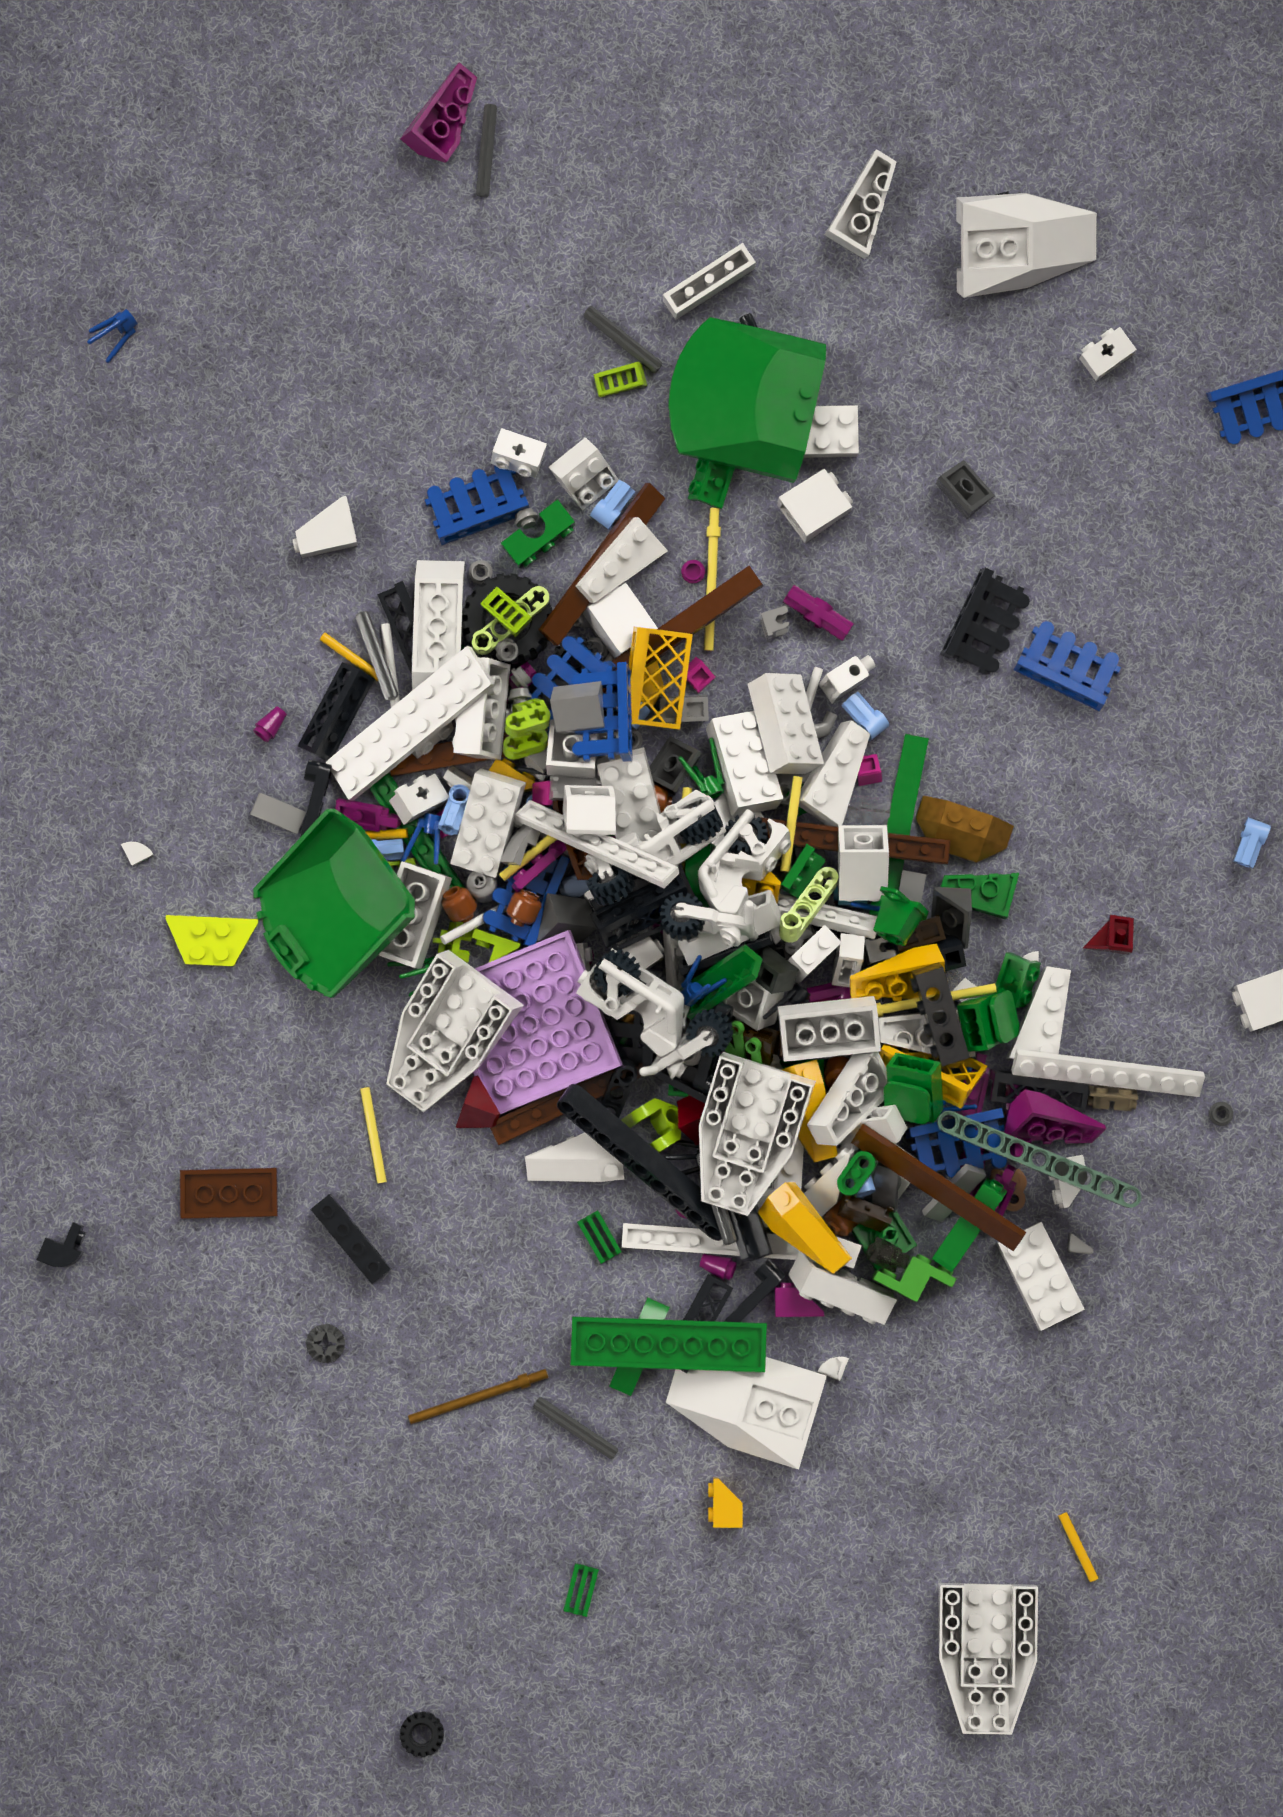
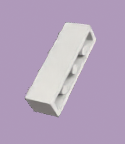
M742 243L664 293L663 302L675 320H677L753 271L756 262Z

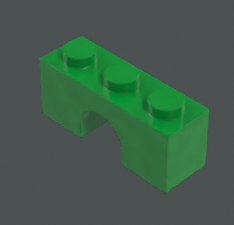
M558 499L539 513V518L545 525V531L540 537L529 538L519 528L501 542L502 548L518 568L522 566L525 568L529 567L537 560L535 558L537 554L541 551L544 554L555 546L554 541L560 537L565 539L574 532L575 521Z

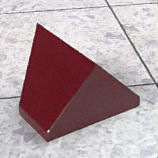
M1110 915L1109 921L1083 948L1125 955L1131 954L1133 951L1134 918Z
M474 1076L456 1128L495 1127L500 1112L479 1076Z
M689 1095L676 1101L678 1106V1129L688 1136L696 1146L699 1144V1123L705 1103Z

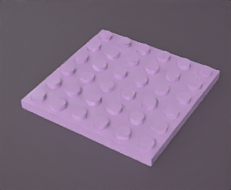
M571 930L475 968V970L524 1005L481 1066L473 1072L474 1076H479L500 1114L568 1088L571 1084H578L623 1065L602 1010L576 994L581 985L577 981L586 969Z

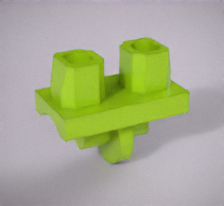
M449 922L448 930L441 929L440 936L462 925L463 922ZM474 930L445 945L440 938H433L432 943L439 944L438 953L450 950L468 963L470 953L469 951L459 949L460 941L471 942Z

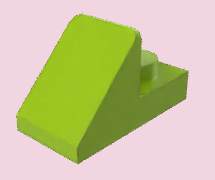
M474 929L472 939L476 940L475 945L489 949L490 945L494 946L489 962L520 950L521 943L478 929Z

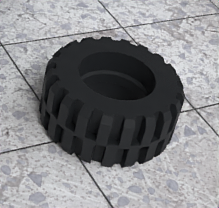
M504 573L496 574L497 577H488L483 580L484 582L481 585L477 584L473 588L472 594L468 595L462 612L463 630L470 647H472L474 633L486 626L487 610L480 603L496 587L511 599L518 600L530 589L539 585L531 582V579L525 576L522 578L514 573L510 575H504ZM535 592L532 602L529 603L528 599L523 602L529 605L532 612L535 610L532 605L537 601L543 603V596L545 594ZM497 596L489 605L492 606L501 597ZM550 601L544 609L532 618L527 633L521 639L513 642L518 647V655L514 660L500 661L496 657L497 651L495 649L486 655L478 654L479 657L510 664V668H512V665L519 664V666H522L527 661L536 659L538 654L545 650L549 641L539 631V628L552 612ZM487 637L485 640L479 638L478 647L485 648L489 638Z

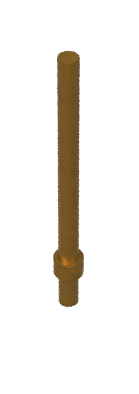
M543 1369L528 1375L524 1373L518 1375L517 1379L408 1415L410 1424L520 1387L521 1389L531 1387L532 1383L549 1378L547 1371Z

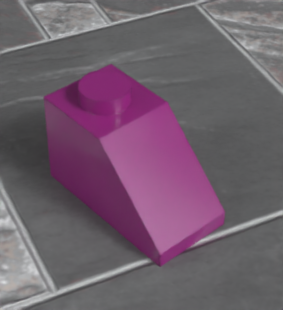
M780 1283V1288H775V1317L824 1316V1311L813 1300L805 1299L799 1295V1291L794 1287V1283Z

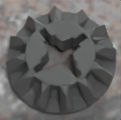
M318 1325L308 1334L306 1340L307 1351L318 1362H333L344 1351V1336L333 1325ZM325 1333H327L328 1341L336 1343V1345L329 1346L324 1354L323 1347L315 1344V1342L322 1341Z

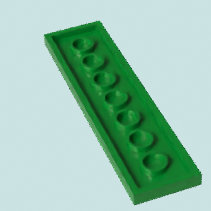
M572 1317L570 1365L765 1372L767 1323Z

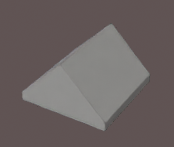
M601 681L553 687L550 703L557 734L605 728Z

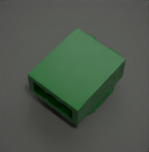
M996 988L997 993L971 997L957 1005L968 1052L989 1050L999 1043H1007L1018 1036L1019 1021L1014 998L1009 990Z
M895 1053L886 1065L887 1084L884 1087V1106L896 1105L905 1121L919 1124L934 1123L943 1111L941 1062Z

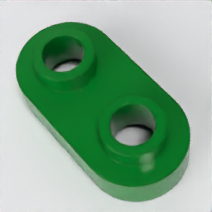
M866 1151L857 1152L849 1161L837 1179V1187L842 1194L852 1196L862 1189L876 1168V1159L871 1153ZM862 1159L868 1160L869 1164L866 1168L860 1166ZM848 1179L854 1180L852 1188L846 1186Z

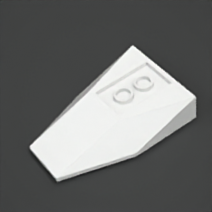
M1028 193L957 197L956 221L961 225V268H957V293L966 298L1025 289L1095 261L1097 213Z
M450 950L436 954L402 1012L386 1084L421 1111L425 1112L481 1066L524 1005Z
M726 1052L719 1056L699 1123L702 1202L746 1216L750 1214L793 1154L816 1081Z
M766 1357L765 1372L689 1370L688 1373L676 1369L666 1403L727 1447L799 1470L827 1376Z
M938 1583L939 1660L962 1733L1012 1735L1037 1663L1038 1586Z

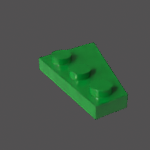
M1019 873L944 875L941 887L971 889L972 910L1007 919Z

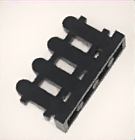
M986 567L980 569L940 655L948 659L953 658L954 655L957 656L956 661L961 664L965 660L979 667L978 673L982 675L985 674V671L993 673L999 669L998 660L993 658L995 650L1005 651L1009 648V640L1003 636L1005 629L1014 630L1018 628L1020 621L1017 616L1013 615L1016 607L1023 609L1030 603L1029 597L1023 593L1024 588L1018 586L1016 590L1002 583L1003 578L998 575L995 579L992 578L994 571ZM986 591L988 592V595L986 599L983 600L981 598L984 592ZM994 596L1009 603L1007 611L991 604ZM974 613H977L978 616L974 622L972 621V617ZM984 617L1000 625L997 632L981 625ZM964 634L968 635L965 643L961 642ZM974 639L990 646L986 654L971 647Z
M652 970L650 972L661 979L662 971ZM635 1010L627 1013L634 1015V1022L617 1021L614 1017L610 1016V1020H606L614 1044L616 1037L633 1038V1046L615 1044L620 1059L629 1058L635 1062L636 1067H638L639 1063H643L642 1067L651 1066L656 1059V1053L645 1043L644 1047H640V1035L644 1030V1023H641V1014Z

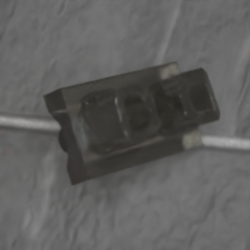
M878 1237L866 1250V1257L870 1262L894 1273L897 1268L906 1269L910 1255L902 1253V1249Z

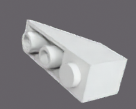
M855 1145L850 1150L845 1147L835 1157L838 1161L834 1165L829 1162L820 1171L822 1176L818 1180L813 1177L804 1186L807 1189L804 1195L821 1217L842 1198L843 1194L837 1187V1179L856 1154L858 1147Z

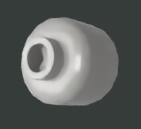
M474 871L470 873L466 881V887L472 897L481 903L491 902L493 900V891L500 888L497 878Z

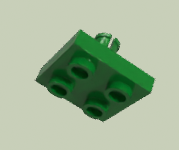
M897 1211L890 1213L889 1217L892 1218V1222L881 1233L860 1224L851 1231L859 1245H862L861 1248L875 1271L917 1246Z

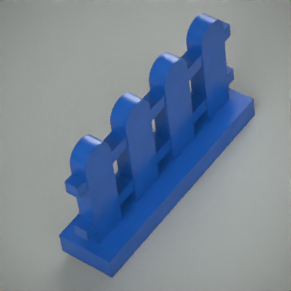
M1283 369L1206 393L1209 402L1215 401L1216 407L1212 409L1214 414L1219 413L1223 430L1219 431L1220 437L1225 436L1228 443L1237 444L1241 440L1240 431L1247 429L1252 437H1260L1264 432L1263 424L1269 422L1273 429L1283 430V408L1279 398V394L1283 393V386L1276 388L1275 382L1283 380ZM1260 387L1262 393L1254 395L1252 389ZM1238 394L1239 400L1231 402L1230 396ZM1264 399L1268 417L1265 418L1260 417L1256 401ZM1241 406L1246 423L1238 426L1233 408Z
M495 465L494 470L496 474L487 477L484 470L477 469L472 473L473 482L464 485L461 478H453L450 481L451 490L442 493L438 486H431L427 491L429 498L425 499L427 507L432 505L437 520L433 521L441 546L515 519V515L519 511L529 508L523 490H517L512 477L516 472L500 469ZM499 481L504 495L495 498L490 484ZM476 489L481 504L472 506L468 492ZM454 497L459 512L450 515L445 500Z
M1049 621L1043 622L1039 628L1035 626L1032 631L1035 634L1034 640L1029 649L1026 647L1023 649L1022 654L1025 657L1020 656L1014 671L1100 712L1107 699V696L1103 694L1108 695L1111 690L1107 685L1113 672L1118 674L1121 667L1117 666L1119 662L1118 655L1114 652H1109L1104 659L1096 656L1097 646L1093 642H1087L1083 648H1079L1074 645L1076 637L1072 632L1063 633L1061 638L1052 635L1054 625ZM1048 642L1057 645L1051 659L1042 656ZM1070 652L1078 655L1073 669L1064 666ZM1092 662L1100 666L1094 680L1086 677Z
M567 636L562 641V646L567 651L565 655L561 657L555 654L547 659V664L552 669L548 676L544 673H536L533 676L532 682L537 689L531 694L532 699L539 698L542 693L551 699L553 687L558 686L553 682L557 674L569 685H572L571 678L575 674H580L568 663L572 656L585 669H588L589 673L606 671V667H612L613 671H615L617 666L612 661L602 662L603 656L600 653L594 655L583 645L585 640L582 637L576 639L573 636ZM549 709L550 714H551L550 720H554V719H553L552 709H551V710Z
M618 662L617 670L613 671L612 667H606V671L591 673H589L588 669H582V673L575 674L571 678L572 685L601 681L602 688H606L607 693L603 694V709L607 710V716L604 717L605 728L574 732L577 735H583V741L576 742L572 747L574 755L583 758L584 762L590 761V757L607 755L609 760L615 759V755H620L623 762L633 761L631 670L627 662ZM613 687H617L618 693H613ZM614 709H618V716H614ZM614 732H618V738L614 739ZM607 733V739L590 741V734Z
M530 846L526 847L525 853L531 849ZM562 855L559 856L524 887L536 895H541L539 900L542 904L535 922L529 924V926L526 924L524 927L515 925L511 922V918L502 915L505 906L508 907L514 894L511 892L513 889L511 886L515 882L513 877L521 869L506 880L508 884L505 889H495L492 893V899L499 903L496 912L488 910L482 916L483 922L490 925L488 930L495 932L497 928L513 935L511 940L515 942L520 938L523 940L521 945L525 947L535 944L539 934L547 893L556 894L570 859ZM546 872L550 873L547 881L543 880Z
M1002 1108L965 1116L996 1130H1005L1004 1125H999L998 1119L1004 1118ZM954 1118L941 1121L946 1129H952L955 1125ZM937 1122L911 1127L905 1131L906 1139L913 1138L914 1144L910 1145L911 1151L916 1150L918 1160L935 1172L944 1169L946 1176L951 1179L960 1170V1166L965 1164L983 1169V1161L991 1159L993 1167L999 1169L1003 1168L1007 1163L1006 1158L992 1152L981 1155L980 1147L963 1140L966 1158L958 1160L954 1142L960 1141V1139L940 1131ZM967 1125L964 1129L966 1137H976L978 1131L975 1129V1126ZM936 1133L937 1139L929 1140V1134ZM990 1134L987 1137V1144L992 1148H996L1000 1144V1138L996 1134ZM939 1145L943 1163L935 1165L931 1147Z

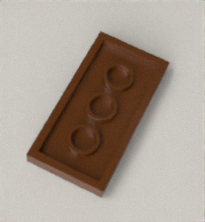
M277 1168L180 1170L181 1219L278 1216Z

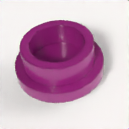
M689 560L682 566L681 574L686 582L696 584L704 578L705 568L701 562Z

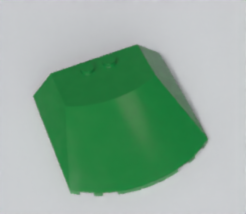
M712 317L708 318L686 343L671 378L668 410L670 430L673 433L678 453L794 483L807 448L826 362V344Z
M326 809L253 888L254 898H260L262 911L256 912L258 920L263 919V926L266 931L263 933L278 961L295 979H299L306 984L307 988L330 998H334L415 918V899L364 829L336 809Z

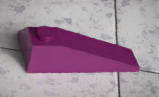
M460 62L457 63L411 122L400 140L418 155L446 163L460 143L461 130L466 121L465 115L468 104L472 99L477 77Z
M1025 1089L1010 1104L1004 1133L1030 1144L1032 1141L1041 1140L1043 1144H1051L1054 1140H1064L1066 1144L1092 1143L1106 1130V1126L1043 1093Z

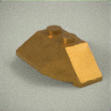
M924 795L916 815V820L926 838L951 840L949 854L975 863L1005 850L1014 827L995 816L948 800Z

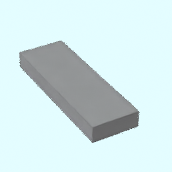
M965 1164L950 1182L969 1194L983 1180L986 1174L984 1169ZM933 1198L922 1212L924 1217L943 1222L952 1210Z

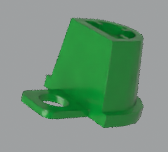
M881 886L880 891L884 895H881L880 898L882 903L873 931L893 944L904 946L919 923L927 919L929 911L920 902L909 900L899 890Z

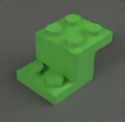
M917 1254L916 1257H909L898 1281L895 1280L897 1275L886 1269H882L881 1272L875 1271L871 1278L914 1302L918 1301L930 1277L948 1287H953L956 1278L952 1277L953 1272L940 1265L938 1268L931 1266L932 1260L920 1254Z

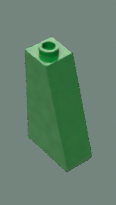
M987 1178L974 1198L995 1211L1007 1191L999 1181ZM960 1216L932 1259L950 1272H953L981 1230Z

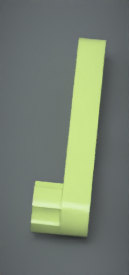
M535 586L519 598L516 603L524 607L533 618L548 605L550 600L549 593L544 587ZM535 592L538 594L544 593V602H535L532 605L535 610L531 612L529 605L523 601L528 599L530 603L534 600ZM511 608L504 616L506 620L513 613L514 609ZM515 618L511 624L514 626L519 619ZM494 619L483 629L474 633L472 647L478 654L486 655L495 649L498 642H502L503 639L508 638L512 634L509 631L503 635L497 634L494 628L498 621ZM489 629L493 636L498 639L496 642L493 641L492 635L488 632ZM487 637L489 638V641L487 642V646L485 648L478 647L479 638H482L483 640H485Z
M821 868L789 912L781 916L779 936L783 941L788 943L797 941L836 889L839 876L834 868ZM828 877H831L832 879L827 880L823 887V878L827 879ZM812 892H817L822 898L812 900L808 895ZM805 909L809 912V915L800 917L796 911Z

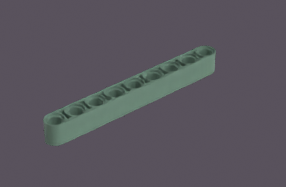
M945 1111L937 1118V1126L943 1133L1126 1208L1136 1207L1141 1201V1192L1135 1186L953 1111ZM950 1115L954 1118L955 1125L952 1129L943 1127L941 1121L944 1116ZM971 1124L977 1128L978 1132L975 1138L966 1137L964 1129L967 1125ZM990 1134H996L1000 1138L998 1147L992 1148L987 1144V1137ZM1013 1143H1018L1022 1146L1023 1152L1021 1156L1014 1157L1010 1154L1009 1149ZM1037 1152L1045 1156V1163L1040 1167L1034 1165L1032 1161L1033 1155ZM1058 1162H1064L1068 1167V1172L1064 1176H1060L1055 1172V1166ZM1082 1171H1086L1090 1175L1091 1179L1087 1185H1082L1078 1181V1174ZM1105 1180L1110 1181L1113 1185V1191L1108 1195L1102 1193L1100 1189L1101 1183ZM1127 1190H1132L1136 1195V1199L1132 1204H1127L1123 1199V1194Z

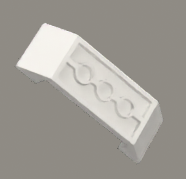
M417 560L414 592L412 691L461 651L465 561Z

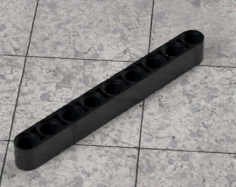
M576 1084L569 1085L557 1102L558 1110L708 1237L716 1241L722 1240L712 1205L701 1201V1188L586 1090Z

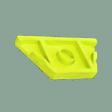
M166 915V921L186 965L234 967L253 931L259 924L258 919Z

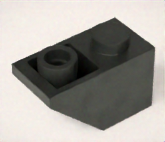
M769 946L763 947L760 955L762 963L756 982L771 994L791 991L799 969Z

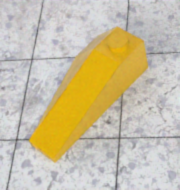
M937 943L912 948L851 975V998L874 996L875 1000L887 997L893 998V1001L919 998L918 992L914 993L910 984V979L913 978L911 971L938 962L945 971V961ZM929 988L926 996L935 995L937 988Z
M817 1059L782 1069L783 1071L816 1081L798 1139L814 1163L836 1157L838 1155L836 1146L817 1144L807 1126L809 1120L826 1096Z
M785 1182L767 1197L759 1209V1215L773 1233L832 1274H835L852 1260V1257L795 1182Z

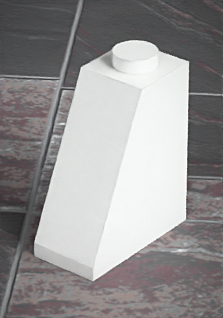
M347 497L339 498L295 531L297 538L293 539L295 552H300L302 558L358 546Z

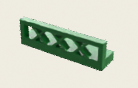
M745 944L692 979L691 983L697 982L702 987L707 984L713 985L723 978H726L727 982L691 1006L687 1017L692 1021L697 1013H701L702 1010L706 1009L707 1011L757 979L762 958Z

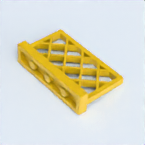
M633 627L628 665L631 670L632 724L680 730L693 634ZM658 634L665 643L656 650H653L648 644L649 635ZM663 635L672 637L667 640ZM677 637L686 638L685 648L677 654L670 645V642ZM665 646H668L674 657L663 664L656 653ZM649 649L651 654L647 656V650ZM654 656L661 667L650 675L645 665L646 661ZM677 659L682 665V672L674 678L666 667ZM664 669L671 678V681L660 688L653 677ZM644 673H646V675L648 676L645 680ZM651 680L658 691L647 699L642 692V688L645 683ZM674 683L679 689V695L670 701L663 691ZM661 693L668 704L657 712L650 701ZM641 696L645 700L643 703H641ZM648 704L655 715L648 720H640L639 711ZM669 707L676 713L675 724L666 723L660 716ZM658 717V719H659L661 722H656V721H653V720Z
M884 1044L879 1053L885 1066L895 1053L924 1059L932 1058V1055L920 1051L910 1053L907 1048ZM970 1057L941 1066V1069L945 1071V1073L941 1072L943 1100L962 1109L967 1097L985 1073L987 1065ZM966 1067H972L978 1070V1072L968 1073ZM951 1068H959L961 1073L953 1074Z

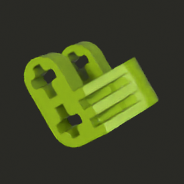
M534 698L512 705V714L508 715L505 722V731L509 736L503 742V754L508 759H520L540 753L547 748L548 735L545 729L550 724L551 714L544 700Z
M654 1098L621 1119L629 1128H632L647 1117H650L651 1124L661 1137L649 1145L659 1153L681 1139V1130L678 1129V1107Z

